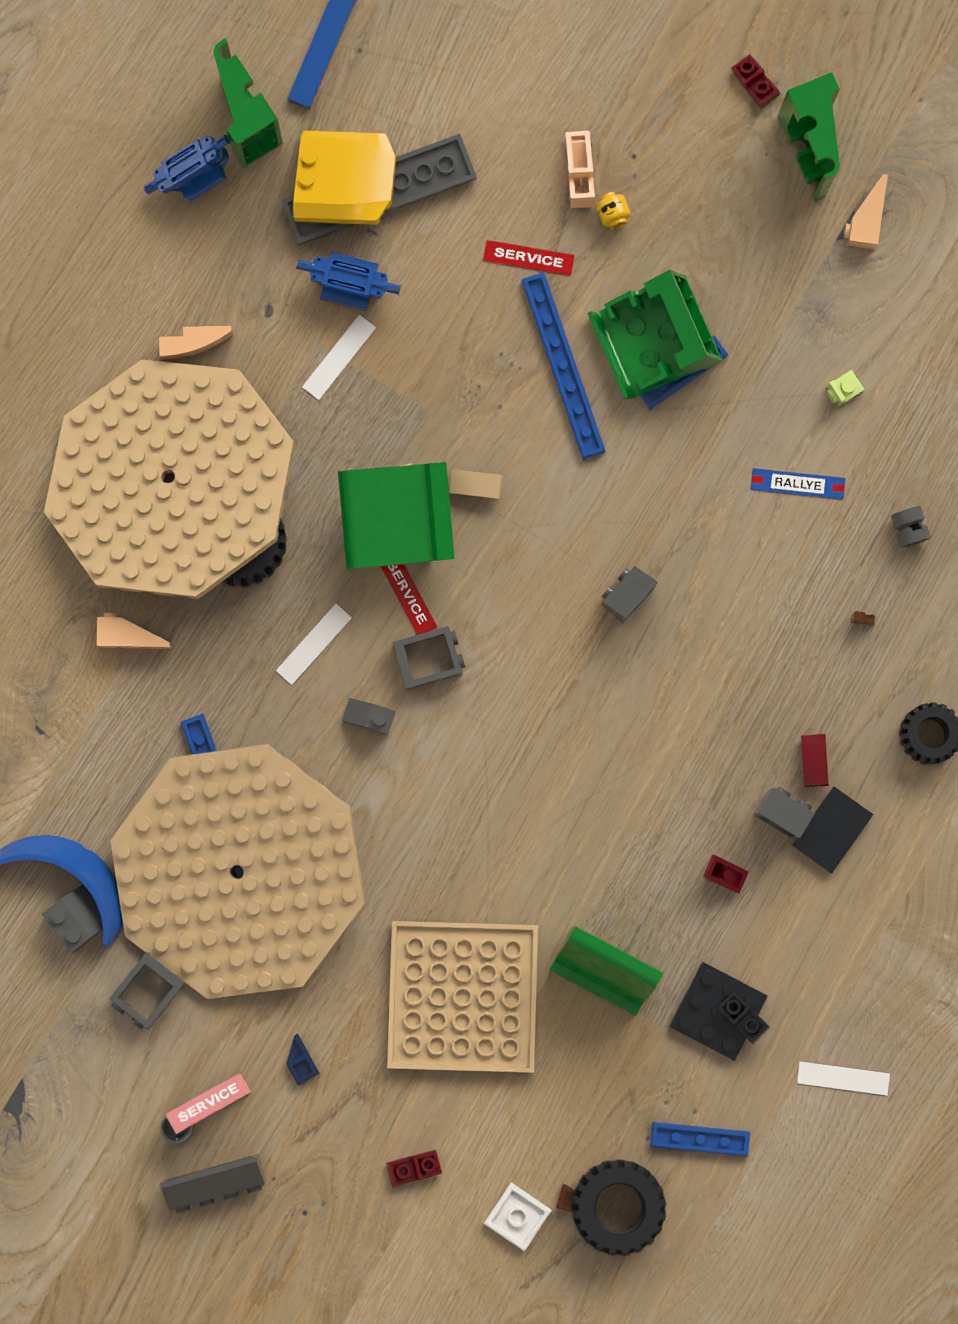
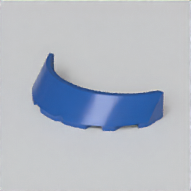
M51 835L26 837L0 849V865L19 860H37L59 866L78 878L89 890L98 906L103 924V946L110 948L123 927L117 881L106 863L92 850L85 849L82 844L76 841Z

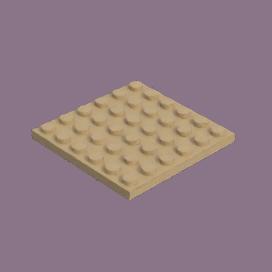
M392 921L387 1068L534 1073L538 925Z

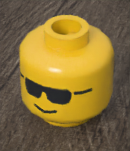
M614 192L604 194L601 197L602 200L596 206L603 226L610 227L611 230L625 226L631 216L625 197L619 194L615 195Z

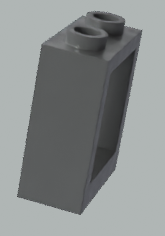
M449 626L393 642L406 690L462 675L461 669L465 668L462 654L457 655L455 645L459 643L455 630L450 632ZM445 635L454 669L414 680L404 647Z
M146 952L109 999L113 1001L111 1006L121 1014L127 1012L133 1018L130 1021L141 1030L143 1027L150 1029L186 982ZM145 965L173 986L148 1019L120 998Z

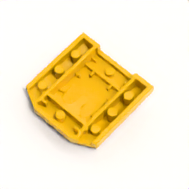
M303 131L300 139L293 200L294 221L378 225L380 217L392 204L396 157L386 134Z

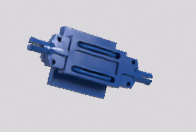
M224 134L217 140L210 136H205L200 140L197 139L162 161V166L154 171V180L144 185V191L148 195L157 189L166 194L170 191H178L183 193L186 201L191 202L225 181L227 178L223 166L228 162L229 155L224 146L230 144L228 136Z
M332 252L331 257L329 256L328 259L317 256L313 263L299 259L296 267L297 270L310 272L311 281L323 286L320 300L367 311L370 298L381 299L385 292L399 295L401 285L388 283L387 274L377 272L378 263Z

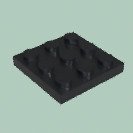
M702 962L669 1027L735 1061L746 1038L724 1017L717 1007L735 991L758 1015L768 995Z

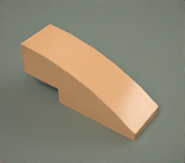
M589 131L566 132L570 208L594 207L595 194Z
M231 326L183 327V336L159 337V356L161 360H172L202 353L233 336V329Z

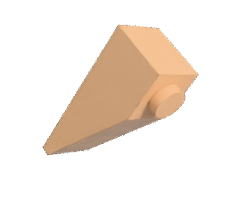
M883 174L851 219L850 224L846 223L844 238H848L847 246L876 249L879 241L888 175Z
M104 613L103 617H97L98 648L172 649L170 642L122 617H118V613Z

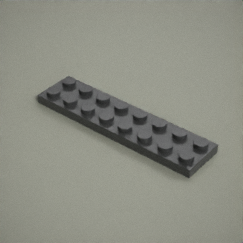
M460 134L396 157L392 204L383 214L477 180ZM294 195L282 199V204L298 246L356 225L295 222L293 218Z

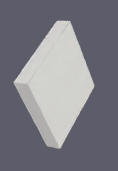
M511 1182L484 1224L525 1251L552 1210Z

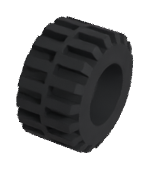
M931 702L929 704H922L907 713L905 719L901 722L900 726L902 727L899 730V736H901L900 744L905 748L904 752L912 756L911 759L920 761L921 764L932 765L954 756V753L958 751V717L954 715L955 711L953 709L949 710L946 708L947 705ZM925 720H935L942 726L944 740L940 746L929 748L920 741L918 728Z

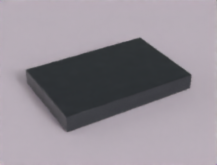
M833 786L815 811L813 818L800 839L795 840L791 846L832 874L874 814Z

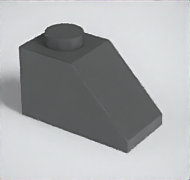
M349 698L342 721L388 736L395 711Z

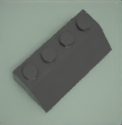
M259 1154L164 1180L160 1183V1188L169 1211L175 1209L176 1213L190 1210V1205L199 1203L200 1207L215 1203L213 1198L220 1196L227 1200L237 1197L238 1191L247 1189L248 1193L262 1190L261 1185L265 1184L266 1180Z

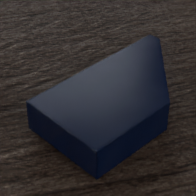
M299 1034L294 1035L286 1064L296 1083L300 1085L319 1074V1071Z

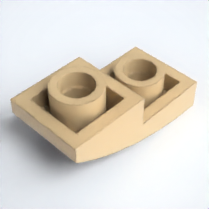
M452 469L449 493L501 499L503 475Z

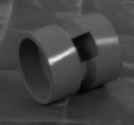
M921 506L912 507L891 515L894 528L899 530L897 537L901 548L912 546L931 538L927 525L922 524L925 518Z
M165 1116L161 1122L160 1129L165 1140L170 1143L179 1144L192 1136L195 1124L176 1134L168 1118Z

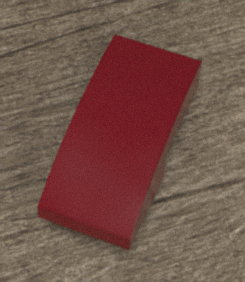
M750 54L731 67L736 78L761 109L780 96L777 87L768 79L764 69Z
M826 734L801 735L804 787L829 786Z
M436 1150L386 1163L392 1187L442 1174Z

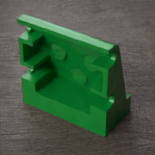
M225 38L215 45L213 53L233 124L226 128L232 153L241 167L245 168L283 144L278 118L261 93L253 97L249 92L248 88L254 85L253 80L237 55L231 57L228 41Z
M833 72L787 90L778 113V119L788 142L792 143L799 140L804 142L806 149L798 152L795 158L807 184L814 181L820 182L813 196L814 202L823 199L827 195L840 168L833 104L840 88Z
M668 270L643 283L644 288L638 291L630 290L605 303L603 310L587 313L622 396L626 400L641 396L723 361L687 277L683 274Z
M446 462L338 471L346 569L455 559Z
M572 926L549 969L635 1016L640 1007L656 989L664 974L660 970L577 926Z

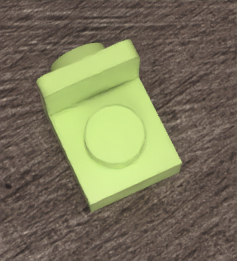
M852 370L838 379L829 382L826 386L828 388L826 391L828 397L833 403L837 402L839 406L865 390Z

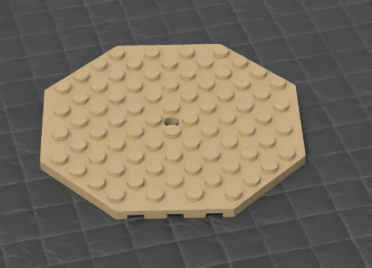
M141 359L64 415L44 513L98 588H117L123 591L140 593L142 591L156 595L173 597L176 595L190 599H199L277 542L278 526L282 517L285 501L284 494L288 485L291 469L290 462L292 453H294L295 443L240 370ZM165 473L175 474L173 482L164 483Z
M269 744L170 758L110 840L125 937L143 951L151 954L153 958L206 999L303 987L365 904L351 806L333 795L330 790L304 773L302 769L289 759L276 752ZM234 865H239L243 868L244 875L242 878L238 879L232 875L231 869Z

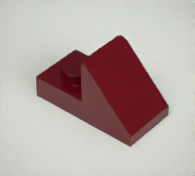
M712 854L703 878L740 894L749 871Z

